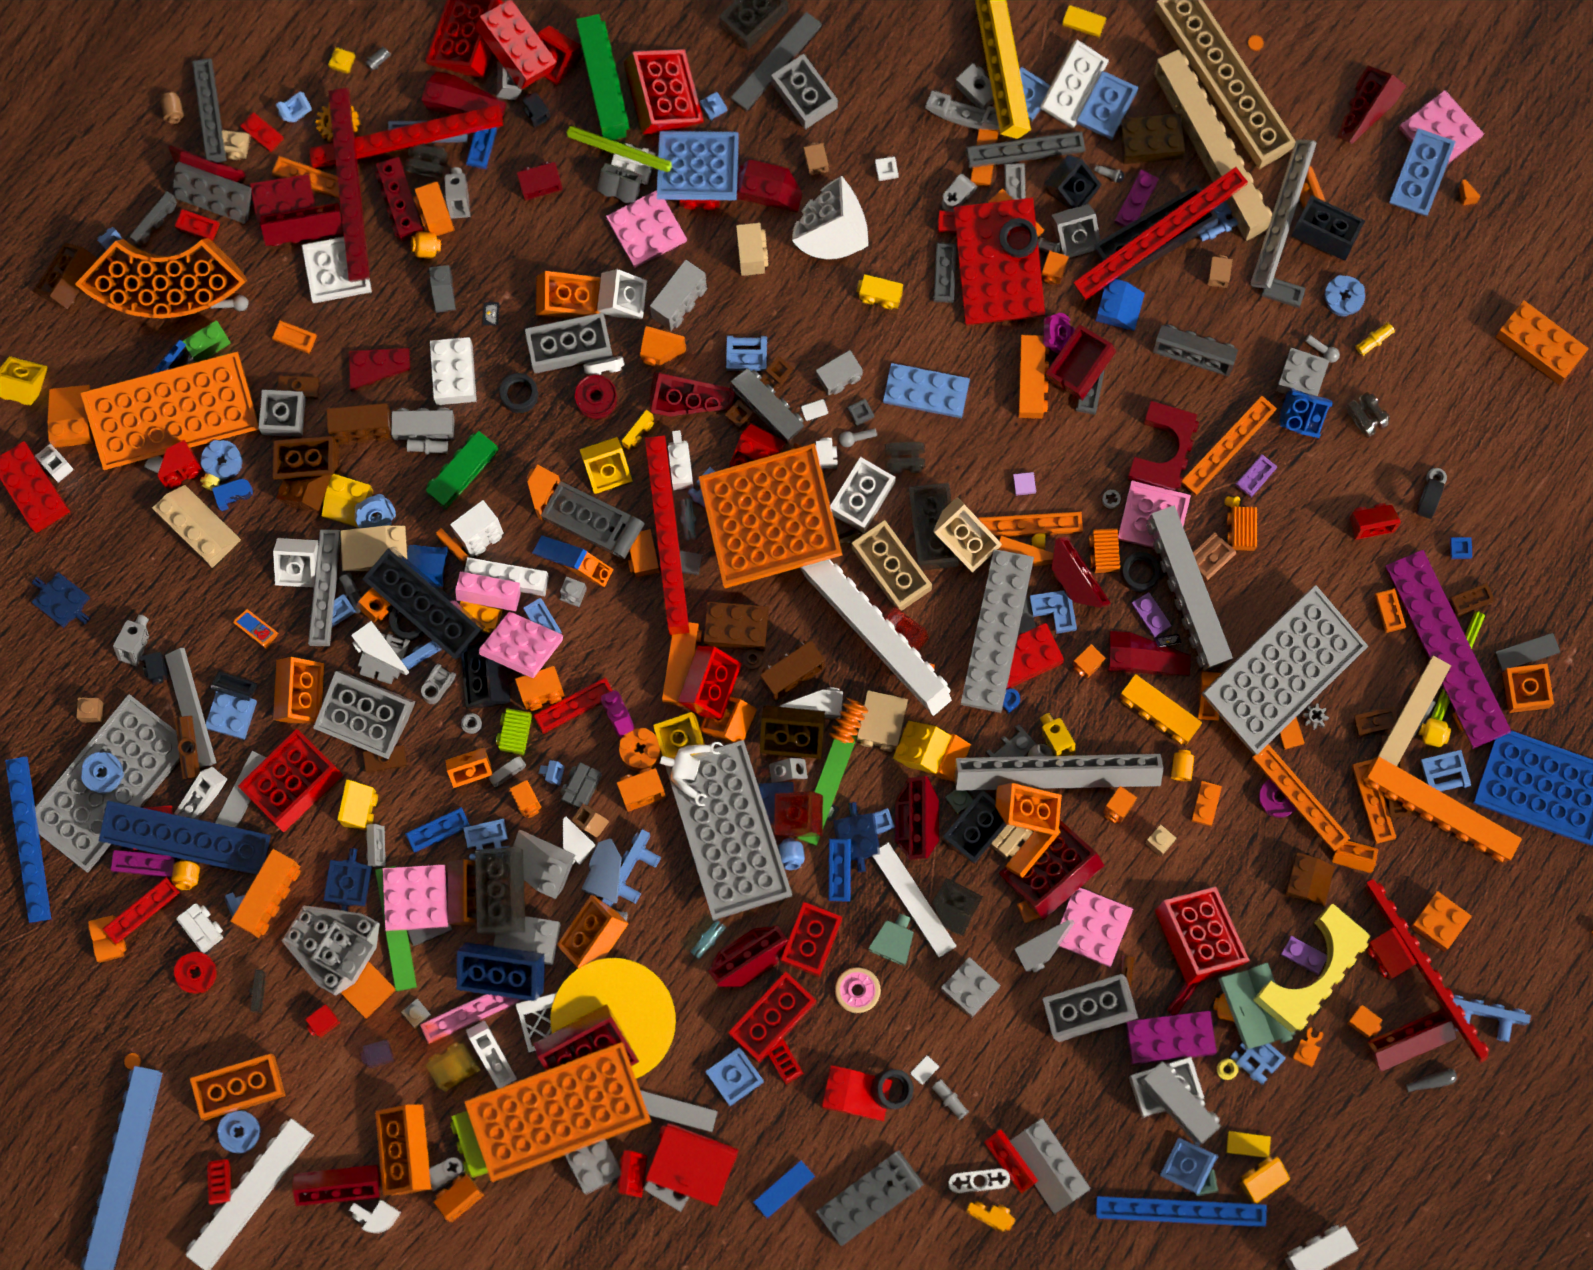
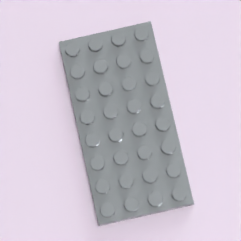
M1314 585L1201 694L1253 755H1257L1343 672L1368 645L1317 585Z
M129 694L35 807L39 835L86 872H89L111 845L98 841L107 801L142 807L180 761L176 730ZM184 743L182 745V751L186 753L190 749L192 743ZM97 752H107L114 755L121 762L124 777L118 787L105 794L91 791L81 779L83 762L88 756ZM99 768L97 776L105 777L107 769Z
M744 740L714 749L715 752L720 754L704 752L692 755V757L700 760L695 780L683 779V781L699 794H706L708 796L699 797V802L705 804V806L697 805L694 798L684 793L672 782V767L665 765L713 920L792 896Z

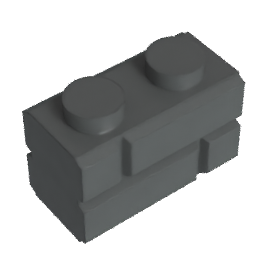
M581 762L577 766L572 767L569 773L571 779L568 785L564 784L560 791L562 802L578 810L583 803L588 805L602 777L600 771L590 768Z

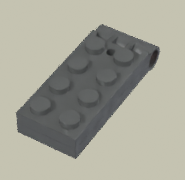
M560 481L540 515L545 521L625 559L644 526V522L562 481Z
M898 1150L816 1212L842 1247L922 1187L924 1183ZM892 1181L893 1185L888 1186L887 1182Z

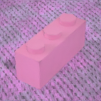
M460 572L456 586V600L511 611L517 610L521 594L519 582Z

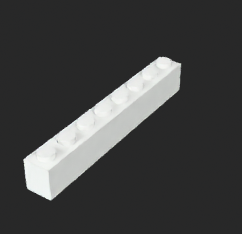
M286 1120L279 1129L281 1133L278 1137H273L266 1146L268 1149L264 1155L260 1154L253 1162L254 1168L242 1176L240 1179L241 1184L237 1190L234 1188L231 1191V1201L226 1202L224 1206L218 1207L213 1214L215 1216L211 1223L207 1222L200 1231L202 1235L199 1239H194L188 1246L187 1250L189 1252L186 1256L204 1270H211L314 1136L295 1120Z

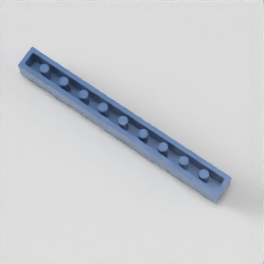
M134 1066V1070H131L129 1073L128 1082L130 1086L123 1096L125 1106L118 1116V1124L120 1126L118 1132H115L112 1143L115 1146L113 1153H110L108 1156L107 1165L110 1166L108 1174L105 1173L102 1180L104 1190L97 1200L99 1210L92 1220L94 1230L92 1236H89L86 1248L89 1250L87 1257H84L82 1260L81 1269L114 1270L163 1074L160 1071Z

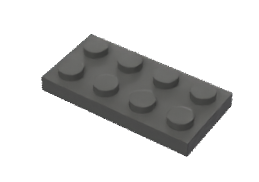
M181 162L175 165L172 194L175 199L244 224L247 222L251 187Z

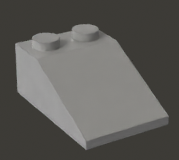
M519 830L507 866L534 889L556 899L565 886L576 855Z
M500 914L494 946L545 953L544 964L553 966L561 924L556 921Z

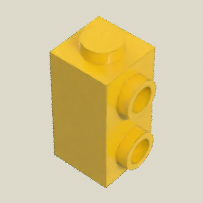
M864 274L863 281L859 280L857 292H860L859 299L867 304L877 303L887 309H898L903 284Z

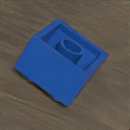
M1114 279L1104 288L1096 321L1135 331L1145 293L1128 282Z

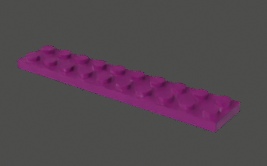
M1424 550L1386 565L1385 568L1429 659L1435 656L1451 665L1442 682V686L1472 749L1511 733V729Z

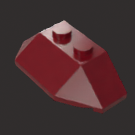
M171 145L169 146V151L175 164L181 162L237 183H241L246 179V175L241 169L220 162L213 163L207 161L205 157Z
M751 159L738 167L737 199L798 213L803 193L788 168Z
M1068 537L1056 539L1052 570L1056 580L1065 588L1067 597L1075 603L1099 608L1109 606L1111 604L1074 546L1070 543Z
M927 776L911 777L907 779L906 785L902 788L895 801V842L908 860L928 859L939 841V799Z
M778 925L753 928L721 949L708 972L717 986L743 987L778 963L788 940Z

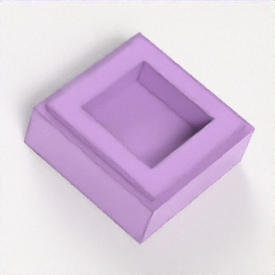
M1034 472L1013 475L1016 496L1036 493Z

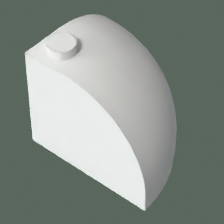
M840 176L821 189L822 193L814 201L811 199L802 210L803 216L800 222L796 221L793 230L792 241L803 252L817 258H842L868 246V231L863 211L854 192L844 178Z

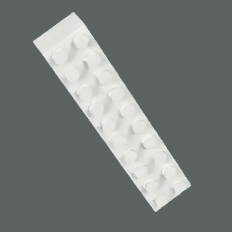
M828 559L800 567L808 581L932 716L952 701L949 695L951 691L947 687L948 684L940 675L937 677L933 672L932 666L927 661L924 663L920 658L919 652L907 644L906 638L901 633L898 634L895 631L893 624L888 619L885 620L882 617L881 611L875 605L872 606L869 603L868 597L862 591L859 592L855 583L849 577L846 578L842 569L836 563L833 564Z

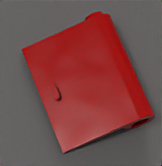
M670 1123L667 1126L663 1125L659 1137L662 1139L646 1181L717 1207L739 1149Z

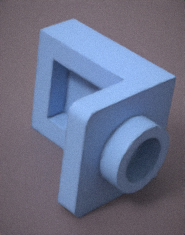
M298 92L285 103L278 102L276 104L280 117L290 122H296L312 110L304 93Z

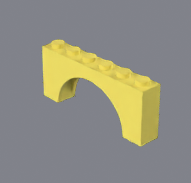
M1333 903L1326 907L1314 922L1323 933L1327 944L1326 965L1320 977L1311 986L1303 989H1287L1270 981L1264 985L1253 999L1254 1002L1291 1033L1296 1030L1301 1031L1308 1023L1306 1018L1310 1014L1314 1015L1320 1008L1318 1004L1322 998L1325 1000L1333 991L1331 986L1334 983L1338 984L1344 977L1342 972L1346 967L1349 969L1356 962L1355 956L1357 953H1362L1369 945L1367 940L1371 936Z

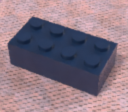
M466 942L457 950V990L536 1001L544 992L545 953Z

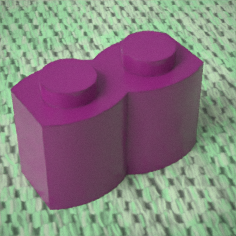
M613 690L602 695V705L616 735L622 738L625 734L635 729L634 724L619 692Z

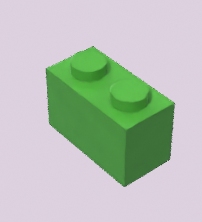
M217 320L183 340L195 362L205 360L231 344Z

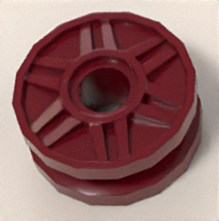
M594 374L586 376L578 383L575 389L574 396L577 408L582 415L589 419L598 420L606 418L616 407L617 393L615 386L610 379L603 375ZM595 393L601 395V398L597 401L591 399V396Z

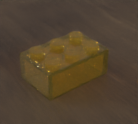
M456 1042L447 1048L448 1052L443 1055L438 1053L428 1059L429 1063L426 1064L438 1087L445 1092L481 1071L469 1048L463 1043L458 1044Z

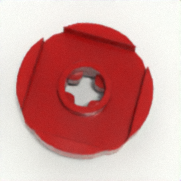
M191 952L182 956L174 968L176 982L181 989L188 993H205L216 980V964L209 956L201 952ZM196 967H199L200 976L192 978L191 969L195 970Z

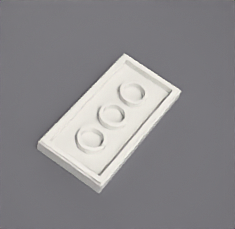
M1075 40L1039 108L1069 127H1075L1109 60L1078 40Z

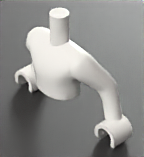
M714 742L712 745L682 747L678 750L675 759L665 756L661 757L660 764L672 767V782L684 793L694 798L699 806H705V804L699 802V797L708 796L706 794H699L683 781V779L695 780L700 760L692 757L690 754L704 752L720 754L714 751V745H722L720 742Z

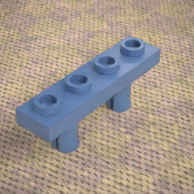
M643 829L640 834H635L631 842L633 847L630 852L626 851L621 861L624 863L620 869L618 896L620 895L635 904L641 893L625 885V881L635 863L640 859L656 868L661 859L660 856L645 849L650 833ZM603 898L602 902L609 907L613 905V902Z
M1454 995L1453 1001L1457 1006L1460 1005L1466 1014L1464 1017L1468 1024L1473 1014L1500 1021L1497 1040L1509 1042L1512 1024L1525 1026L1530 1022L1531 1015L1525 1014L1524 1010L1513 1009L1509 1011L1505 1010V1006L1492 1004L1491 1007L1484 1005V1002L1472 999L1469 1002L1464 1001L1462 996Z

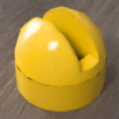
M1045 533L1035 534L1031 540L1032 546L1045 550Z

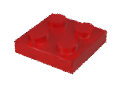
M624 1151L620 1159L621 1176L617 1182L618 1193L642 1198L647 1155Z

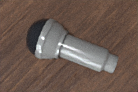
M1096 166L1095 168L1096 172L1110 177L1115 183L1122 182L1125 176L1124 172L1120 169L1111 170L1103 166Z

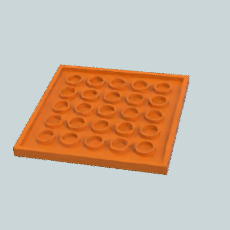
M815 443L699 476L724 588L843 555Z

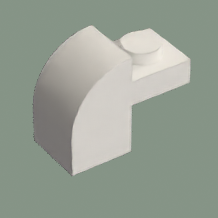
M51 443L35 456L58 483L74 470Z
M382 1200L372 1214L355 1203L350 1208V1211L354 1213L352 1216L354 1219L361 1223L364 1220L367 1221L362 1229L371 1233H381L388 1230L401 1213Z

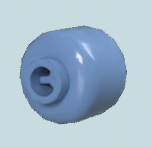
M787 838L777 846L783 867L786 870H796L804 863L805 855L801 842L795 841L794 838Z

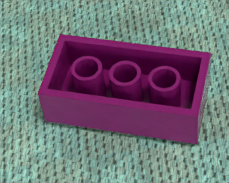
M1210 1011L1128 1021L1125 1024L1131 1066L1187 1059L1190 1057L1210 1056L1217 1053Z

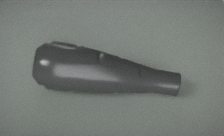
M1444 1068L1415 1082L1406 1084V1089L1408 1092L1447 1086L1453 1084L1457 1076L1454 1069Z

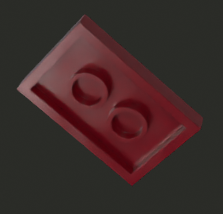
M310 174L250 184L257 223L261 222V216L316 207Z

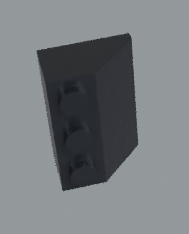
M1311 195L1291 236L1346 261L1365 220Z
M485 641L469 646L461 655L466 709L494 707L510 702L508 667L479 654V650Z
M982 790L946 832L942 841L956 853L975 864L1007 826L996 808V801Z

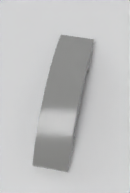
M935 91L931 92L926 109L937 116L971 128L999 129L995 108L988 106L987 110L951 101L950 95Z

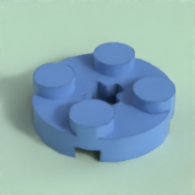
M1340 275L1328 284L1324 293V299L1331 312L1339 316H1348L1361 309L1365 300V288L1357 279ZM1347 292L1350 299L1342 300L1340 293Z
M214 440L204 449L201 456V466L206 474H211L220 479V481H224L230 477L233 478L242 467L241 453L229 441ZM225 456L226 463L218 465L217 458Z
M382 494L369 497L357 503L354 508V518L359 528L391 526L393 516L394 518L396 516L393 504ZM378 512L377 517H374L372 514Z
M93 753L85 759L82 765L81 779L91 791L99 794H105L116 789L124 777L121 762L111 753ZM99 768L107 769L105 777L97 776Z
M235 1111L225 1115L218 1125L220 1144L226 1150L233 1153H245L251 1150L260 1138L261 1127L257 1119L245 1111ZM242 1126L244 1128V1135L236 1138L234 1129Z

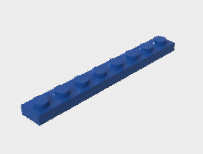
M28 757L5 760L29 923L51 920Z
M1097 1197L1096 1218L1266 1227V1205Z

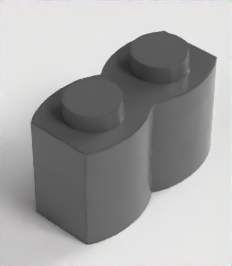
M605 164L600 173L597 191L601 192L604 196H616L625 203L635 202L639 194L642 175L633 171L623 170L612 164Z

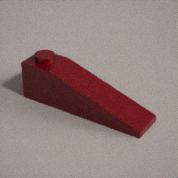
M1369 65L1366 67L1356 84L1357 93L1355 98H1351V109L1349 114L1344 117L1338 134L1339 139L1351 144L1354 143L1397 102L1406 85L1393 74Z
M436 72L426 82L422 96V102L428 110L451 114H461L499 105L503 118L506 107L504 101L456 75Z
M654 372L650 389V413L671 417L726 410L732 407L735 392L731 388Z
M1110 631L1108 672L1190 676L1191 655L1168 646L1158 647L1155 641L1131 632Z

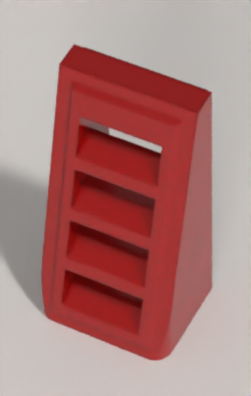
M782 1039L768 1055L786 1085L804 1075L784 1039ZM783 1046V1050L773 1055V1050ZM787 1053L788 1056L777 1062L776 1058ZM791 1060L792 1063L781 1069L780 1065ZM793 1067L796 1068V1071L785 1076L784 1073Z
M227 1159L208 1162L209 1204L231 1201V1167ZM223 1191H225V1193L214 1194V1193H216V1192H223Z

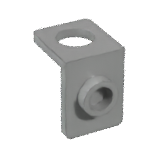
M788 758L769 765L772 783L808 778L805 759ZM797 763L801 766V774H798L796 771Z

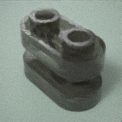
M425 144L409 147L408 155L412 159H406L404 165L406 171L436 178L443 176L444 167L439 165V163H445L448 155L443 147H428Z
M1365 392L1359 396V404L1353 400L1346 404V409L1363 435L1369 438L1376 433L1375 426L1381 430L1387 427L1390 417L1385 410L1379 407L1376 396L1373 393ZM1363 410H1365V411L1368 413V415L1370 416L1371 420H1369V418L1367 417V415L1364 413Z
M894 442L885 444V454L891 455L890 459L885 460V469L889 470L891 474H899L901 471L921 473L925 469V459L919 458V454L925 453V444L922 442ZM899 455H911V458H899Z

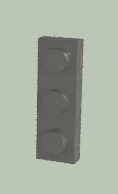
M168 191L131 234L130 238L138 247L149 241L151 233L155 228L158 229L162 225L165 216L172 213L175 209L177 201Z

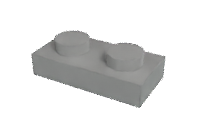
M368 824L366 832V859L368 866L386 867L385 828L377 824Z

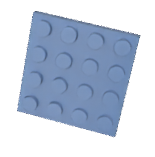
M660 131L659 157L671 161L672 168L669 172L658 169L657 199L737 200L739 132Z

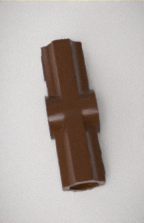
M193 716L174 718L182 778H197L200 774ZM186 742L193 744V750L190 753L182 751V745Z

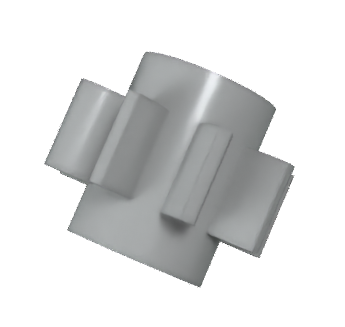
M1318 704L1313 709L1308 706L1306 709L1309 713L1302 715L1303 718L1307 719L1305 726L1311 725L1313 730L1318 725L1323 728L1325 725L1322 720L1326 721L1329 719L1324 714L1326 708L1321 709ZM1316 714L1320 716L1318 719L1314 720L1311 718L1313 715Z

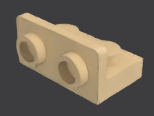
M222 130L226 156L234 160L246 159L250 135Z

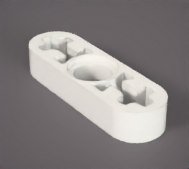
M1004 1169L957 1173L950 1178L949 1187L955 1193L1001 1189L1008 1185L1010 1176ZM991 1173V1178L998 1176V1173H1001L1002 1176H1006V1180L1003 1181L1002 1185H999L998 1181H992L993 1186H988L989 1178L987 1174ZM976 1175H982L985 1178V1185L982 1187L975 1186L973 1178ZM966 1176H970L971 1189H967L968 1184L961 1185V1189L953 1186L952 1182H955L957 1177H960V1181H967Z

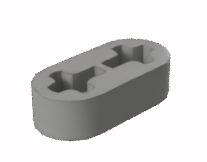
M521 756L498 769L488 779L494 787H497L525 768L526 764Z

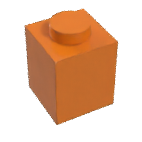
M1049 251L1042 271V279L1049 284H1060L1068 262V256Z
M1091 644L1074 660L1073 670L1080 677L1084 676L1088 679L1105 662L1106 658Z
M1361 1005L1347 1024L1364 1037L1369 1038L1371 1035L1375 1037L1382 1027L1379 1024L1382 1019Z

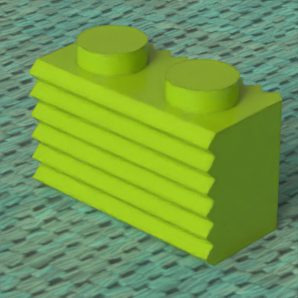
M507 708L506 713H502L500 725H503L502 733H498L496 745H499L500 751L520 755L525 754L532 719L531 712Z

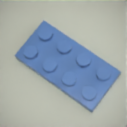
M1418 128L1392 194L1390 204L1427 217L1456 141Z
M891 363L883 403L962 418L970 378Z

